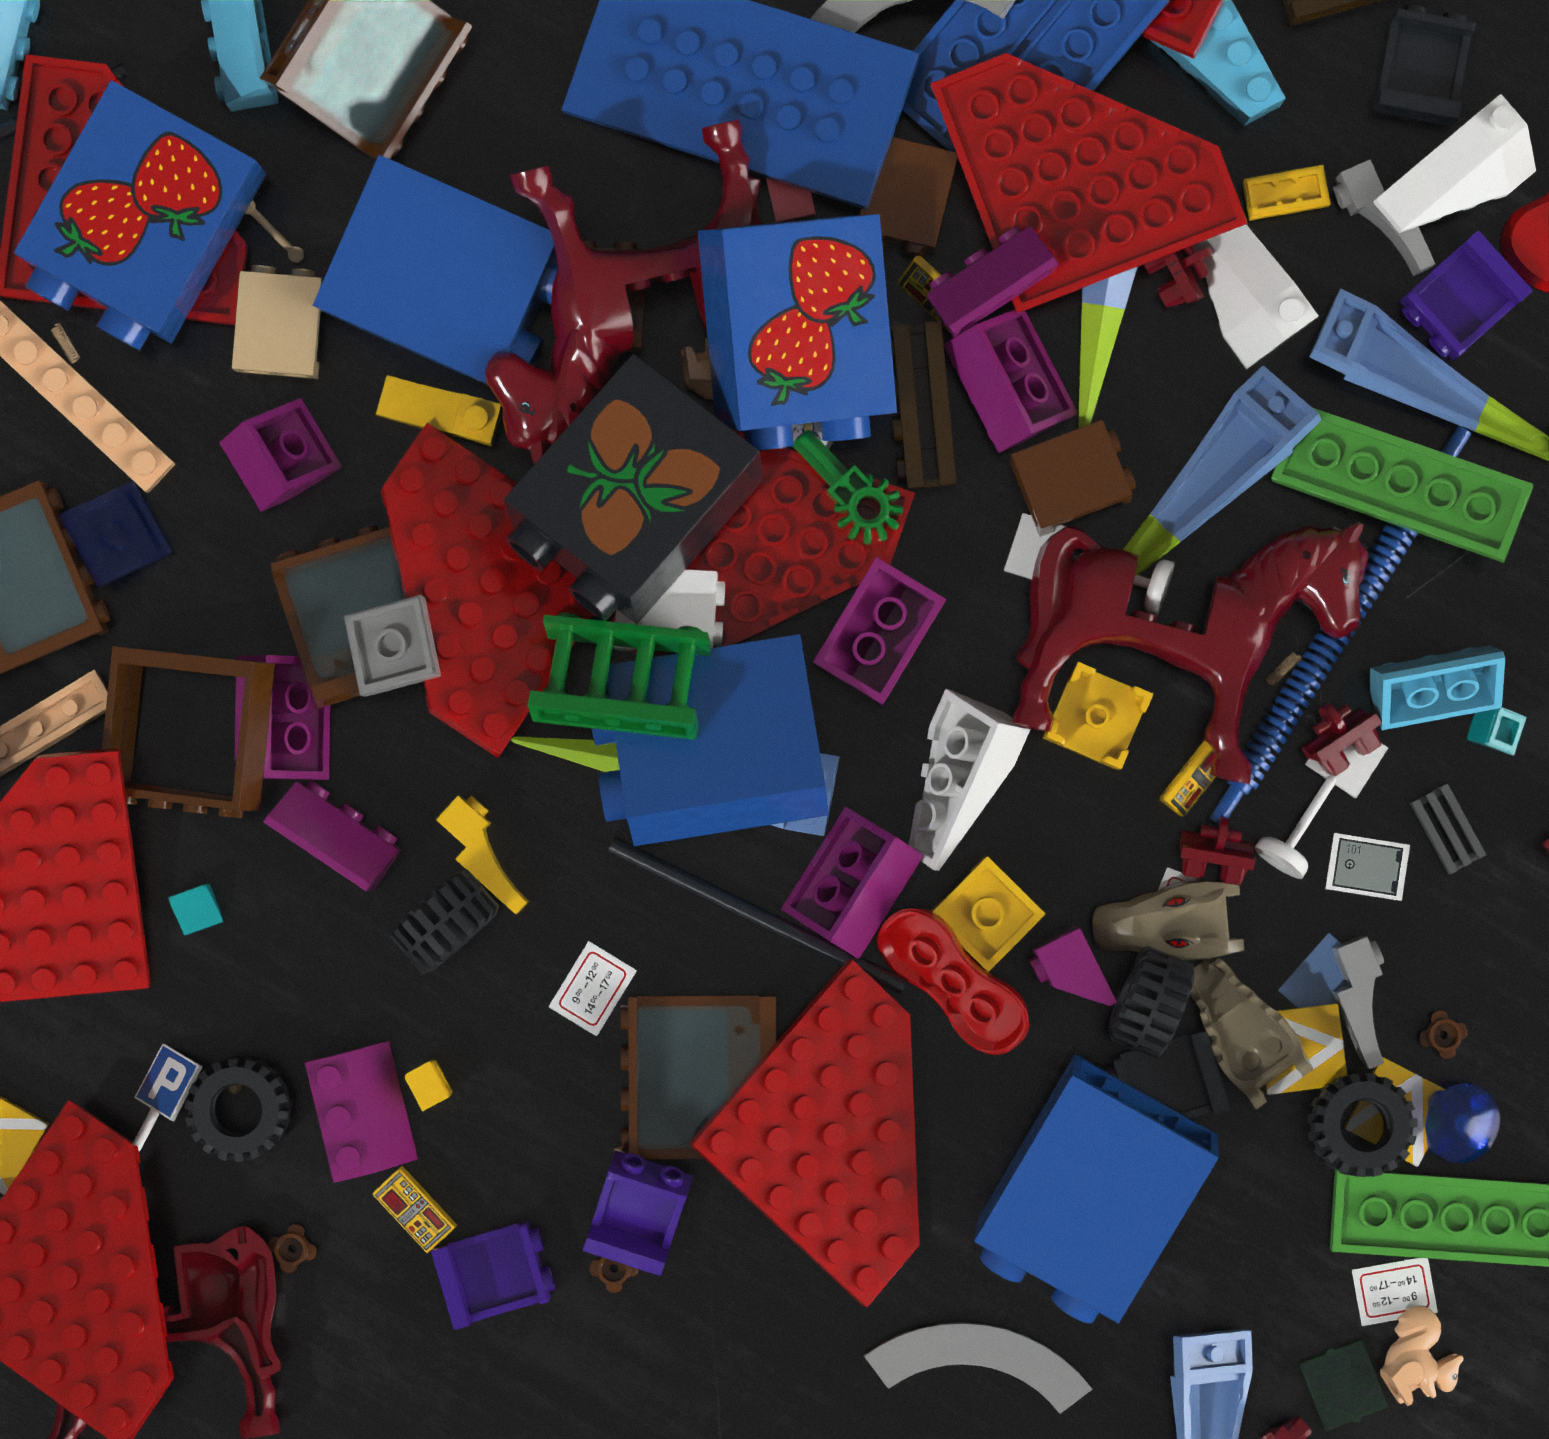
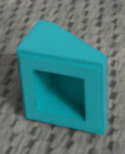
M1503 707L1477 712L1474 714L1467 739L1509 755H1514L1527 717Z
M204 884L168 897L184 935L224 922L211 884Z

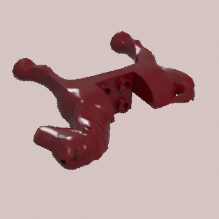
M739 119L701 128L704 143L719 158L723 178L722 200L719 210L713 220L702 230L763 224L757 211V195L761 180L757 177L749 176L750 158L741 141L743 130ZM549 165L509 176L515 193L530 199L542 213L549 227L555 248L558 268L552 284L551 315L554 325L555 342L551 366L549 370L536 368L513 352L498 351L488 361L485 369L486 382L503 408V422L509 443L515 447L530 450L534 464L612 378L613 366L617 362L619 354L632 347L634 339L633 322L626 291L630 292L650 287L651 278L653 283L689 277V269L703 330H707L698 233L669 245L647 249L600 251L589 248L580 237L574 218L572 197L561 192L553 185Z
M1358 522L1342 531L1331 528L1319 529L1313 526H1303L1295 531L1281 533L1274 541L1265 544L1257 553L1248 558L1240 569L1233 570L1228 577L1217 576L1202 635L1196 633L1197 626L1188 623L1173 621L1169 626L1156 623L1157 616L1150 613L1133 610V614L1125 615L1139 556L1126 550L1102 547L1078 527H1064L1051 535L1040 547L1035 562L1029 591L1031 606L1030 634L1016 655L1017 662L1027 667L1029 671L1021 682L1020 703L1014 712L1012 723L1051 733L1054 717L1049 708L1048 698L1055 676L1063 663L1073 653L1090 645L1108 643L1131 647L1155 655L1176 667L1197 674L1211 685L1215 697L1214 710L1204 734L1205 740L1215 755L1211 764L1210 775L1250 785L1252 765L1243 754L1238 738L1241 709L1249 681L1258 670L1270 646L1278 621L1298 598L1313 610L1322 630L1333 638H1343L1358 628L1361 620L1359 585L1363 580L1369 558L1367 550L1359 541L1364 524ZM1076 549L1086 551L1073 560L1072 555Z
M246 1226L236 1227L210 1244L197 1243L174 1247L181 1312H177L176 1305L163 1306L168 1336L165 1337L166 1342L199 1341L223 1350L237 1365L245 1386L247 1409L239 1422L240 1437L245 1439L281 1433L280 1420L275 1413L276 1390L271 1381V1375L279 1372L282 1368L281 1362L274 1352L271 1343V1323L276 1303L275 1268L272 1252L263 1238ZM229 1248L236 1249L239 1256L238 1259L236 1260L235 1257L226 1250ZM57 1402L54 1427L46 1439H77L79 1433L88 1424Z

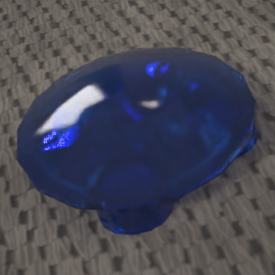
M1461 1083L1450 1086L1444 1091H1435L1430 1096L1425 1122L1427 1144L1430 1151L1448 1162L1463 1164L1477 1160L1490 1149L1498 1135L1500 1116L1498 1105L1489 1092L1478 1085Z

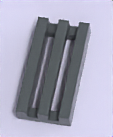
M1448 783L1410 802L1448 874H1452L1473 861L1486 856ZM1442 795L1472 850L1471 853L1467 854L1437 797ZM1428 802L1459 857L1454 862L1423 807Z

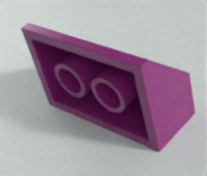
M1017 225L998 238L1002 245L990 253H987L985 248H982L964 261L967 266L966 269L955 276L948 271L929 284L933 290L927 294V298L954 338L1057 270L1058 262L1031 226L1022 231L1020 226Z
M1015 309L978 323L943 345L950 358L951 365L960 377L969 399L975 406L988 436L993 441L998 453L1024 443L1078 414L1025 311L1017 313Z
M876 557L813 663L850 688L882 706L947 599Z
M280 655L236 656L237 660L275 664L263 779L329 780L330 705L316 709L300 658L298 656ZM236 677L234 778L245 684L244 677Z
M309 780L307 785L302 782L296 781L268 814L264 823L363 890H375L402 851V849L394 845L398 838L379 825L372 830L360 822L364 815L344 802L339 808L327 799L330 792L316 782Z
M845 806L781 910L859 959L924 855Z
M390 1040L305 1062L333 1183L376 1173L418 1160Z

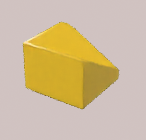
M434 1059L405 1075V1080L422 1111L452 1095L453 1091L438 1062Z

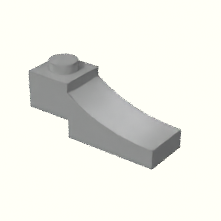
M1371 160L1340 172L1334 179L1337 185L1333 187L1334 195L1342 209L1347 207L1351 216L1359 213L1376 225L1399 250L1413 276L1429 270L1435 262L1419 226L1399 233L1373 203L1385 191Z
M1358 936L1331 948L1346 983V986L1332 991V994L1338 1004L1340 1014L1362 1067L1371 1069L1384 1063L1375 1035L1372 1010L1375 978L1383 975L1379 965L1384 963V958L1376 941L1369 942L1367 936Z

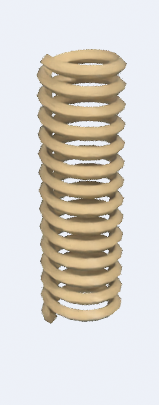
M57 323L55 324L57 327L51 330L52 334H54L55 339L62 346L61 349L65 351L64 354L68 356L67 358L72 364L80 356H78L77 351H75L74 346L69 341L70 339L66 336L67 334L63 331L62 326H60L61 324Z
M1292 652L1265 680L1274 686L1301 659V655L1297 656Z

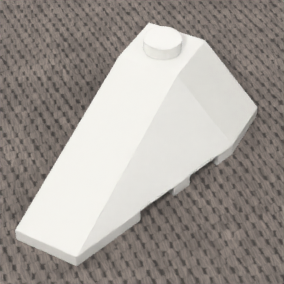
M1500 94L1375 199L1373 203L1394 228L1401 233L1439 220L1443 216L1463 209L1465 211L1488 200H1496L1507 196L1536 171L1527 123L1503 95Z
M1247 225L1195 244L1198 251L1210 247L1213 253L1211 257L1204 260L1210 275L1205 277L1208 284L1207 288L1216 309L1222 336L1246 369L1311 324L1319 316L1295 282Z
M945 689L929 726L927 739L932 740L929 763H923L921 777H926L922 800L917 802L915 806L909 846L924 855L921 861L933 870L938 871L1014 767L1031 730L1012 723L1013 718L1006 713L949 689Z

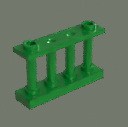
M566 612L558 613L556 616L544 615L543 623L548 639H555L556 643L548 687L542 692L530 690L528 709L533 722L696 740L699 726L696 710L687 705L695 655L710 656L711 654L708 632H702L701 629L693 626H681L678 629L581 619L575 614ZM573 642L597 644L589 690L583 696L567 695L564 692ZM613 646L637 648L629 698H626L624 701L608 699L605 696ZM654 650L678 653L671 699L665 705L649 704L646 701Z

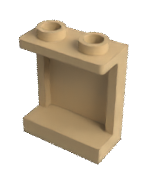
M252 265L251 272L240 271L232 369L242 373L318 379L319 362L316 360L321 310L312 305L323 279L316 277V271L308 269H292L291 275L275 274V267Z

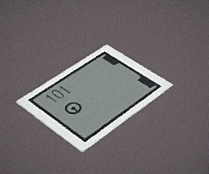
M1334 833L1325 889L1402 901L1410 845Z

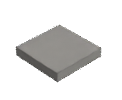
M418 595L344 616L359 694L366 697L441 677L424 596Z

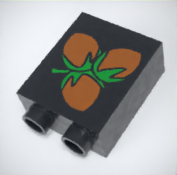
M632 354L504 498V503L514 528L505 538L506 542L525 562L539 571H544L554 559L573 574L577 579L569 586V592L587 611L598 619L606 621L617 609L637 625L763 481L760 451Z

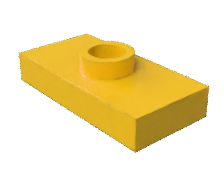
M1324 165L1251 177L1242 181L1249 221L1319 209L1331 205Z

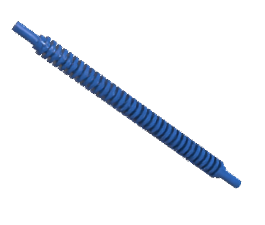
M1457 426L1441 452L1457 457L1471 436V432L1461 426ZM1388 523L1391 527H1383L1382 532L1386 536L1378 535L1376 541L1380 545L1373 543L1370 549L1375 554L1368 552L1369 563H1367L1363 580L1359 585L1361 619H1365L1367 615L1361 608L1370 610L1373 606L1367 599L1376 601L1378 595L1373 590L1382 592L1384 586L1380 582L1386 584L1390 579L1384 572L1391 575L1394 573L1395 568L1391 564L1399 565L1401 559L1397 555L1404 557L1407 552L1404 547L1409 548L1412 544L1408 537L1415 539L1418 535L1417 532ZM1320 627L1319 630L1325 636L1316 633L1314 640L1319 645L1311 642L1308 646L1314 653L1305 651L1302 655L1308 663L1299 660L1297 666L1303 671L1294 669L1291 675L1297 680L1288 678L1285 682L1291 690L1282 687L1280 693L1285 699L1276 696L1274 700L1280 707L1271 705L1268 711L1274 716L1265 714L1263 717L1268 726L1259 723L1257 729L1263 734L1254 732L1251 737L1257 743L1248 741L1245 745L1251 750V753L1242 750L1252 765L1250 785L1228 780L1227 783L1230 786L1209 820L1218 824L1220 815L1229 818L1243 794L1248 795L1251 789L1256 790L1259 784L1253 779L1256 778L1262 781L1265 777L1259 769L1268 772L1270 766L1264 761L1267 760L1271 763L1275 761L1276 757L1270 752L1280 753L1282 748L1276 742L1285 745L1287 739L1281 734L1284 733L1288 736L1292 734L1293 730L1287 725L1297 726L1299 721L1293 715L1299 718L1303 717L1304 712L1299 706L1308 709L1310 703L1304 698L1306 697L1310 700L1315 698L1316 694L1310 689L1320 690L1321 684L1316 679L1325 682L1327 676L1321 671L1323 670L1327 673L1332 671L1333 667L1327 662L1337 663L1339 659L1333 652L1342 655L1344 649L1338 644L1347 646L1350 642L1347 637L1333 638ZM1355 630L1347 636L1353 637L1356 633Z

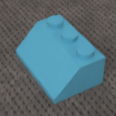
M0 0V109L9 110L11 100L15 101L18 97L21 84L20 77H17L20 61L25 62V55L29 54L30 38H27L30 22L35 23L37 20L40 0Z
M201 0L205 22L212 21L214 37H208V47L212 62L218 61L221 76L214 77L218 100L225 101L231 112L279 104L277 91L259 79L271 61L262 0Z
M1489 645L1479 648H1465L1461 651L1436 656L1427 655L1420 659L1399 663H1386L1370 668V696L1376 714L1382 723L1380 724L1381 730L1502 708L1505 670L1504 652Z

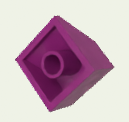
M301 398L243 421L219 442L261 512L290 500L342 468L341 463Z
M1072 926L1030 947L1034 956L1029 958L1028 962L1037 980L1041 983L1047 981L1054 988L1108 1006L1117 1003L1080 928Z

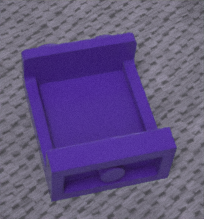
M1478 230L1399 301L1404 306L1402 312L1409 322L1415 327L1421 325L1430 334L1429 342L1436 352L1444 358L1449 356L1452 360H1455L1533 290Z
M615 1150L583 1251L661 1276L693 1175L684 1173L674 1166H663L644 1160L641 1156L634 1153H623Z
M528 1219L435 1246L432 1249V1257L454 1330L470 1326L472 1322L532 1304L549 1302L551 1298L549 1291L555 1290L554 1279L549 1266L542 1268L538 1252L544 1250L542 1238L538 1227L531 1228Z

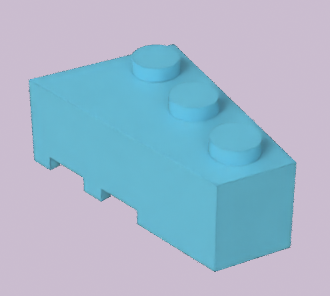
M1224 0L1195 59L1152 41L1179 64L1180 68L1197 80L1243 126L1279 108L1286 99L1232 0Z

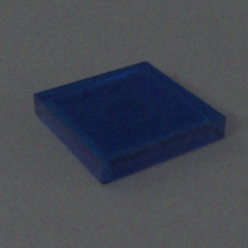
M134 481L69 509L60 516L98 588L167 557L172 552Z

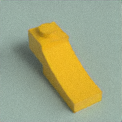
M387 375L376 415L419 428H423L428 423L447 436L454 438L456 436L493 447L503 408L499 403Z
M458 795L436 819L466 847L455 860L465 869H468L480 883L513 913L518 914L529 901L509 880L494 855L486 832V828L491 824L485 818V815L489 812L488 809L472 795L467 800Z

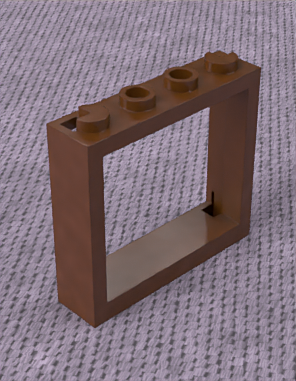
M112 646L102 749L120 747L127 804L136 805L138 798L148 799L147 807L172 809L173 802L182 803L184 812L207 814L208 807L219 808L218 816L243 818L244 811H260L275 664ZM143 666L245 678L233 795L131 782Z

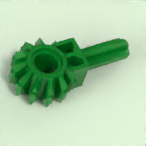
M811 430L804 431L795 439L793 447L830 486L827 490V495L835 503L834 512L848 514L837 522V526L841 529L850 524L854 525L848 534L850 540H854L861 530L865 531L864 544L870 545L872 531H876L878 538L881 541L887 540V533L883 525L892 530L899 528V523L888 515H902L904 508L899 505H889V503L896 501L900 497L898 490L892 491L887 495L884 494L888 488L889 480L884 478L878 488H874L872 474L865 476L855 465L848 470ZM866 499L876 501L880 507L879 515L871 520L862 518L857 512L858 504Z

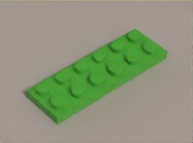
M1315 408L1313 409L1319 413L1322 421L1292 448L1294 452L1275 467L1271 477L1272 482L1502 563L1505 562L1533 490V484Z
M1335 1169L1330 1251L1549 1267V1183L1383 1172L1382 1175L1375 1177H1356L1341 1174Z

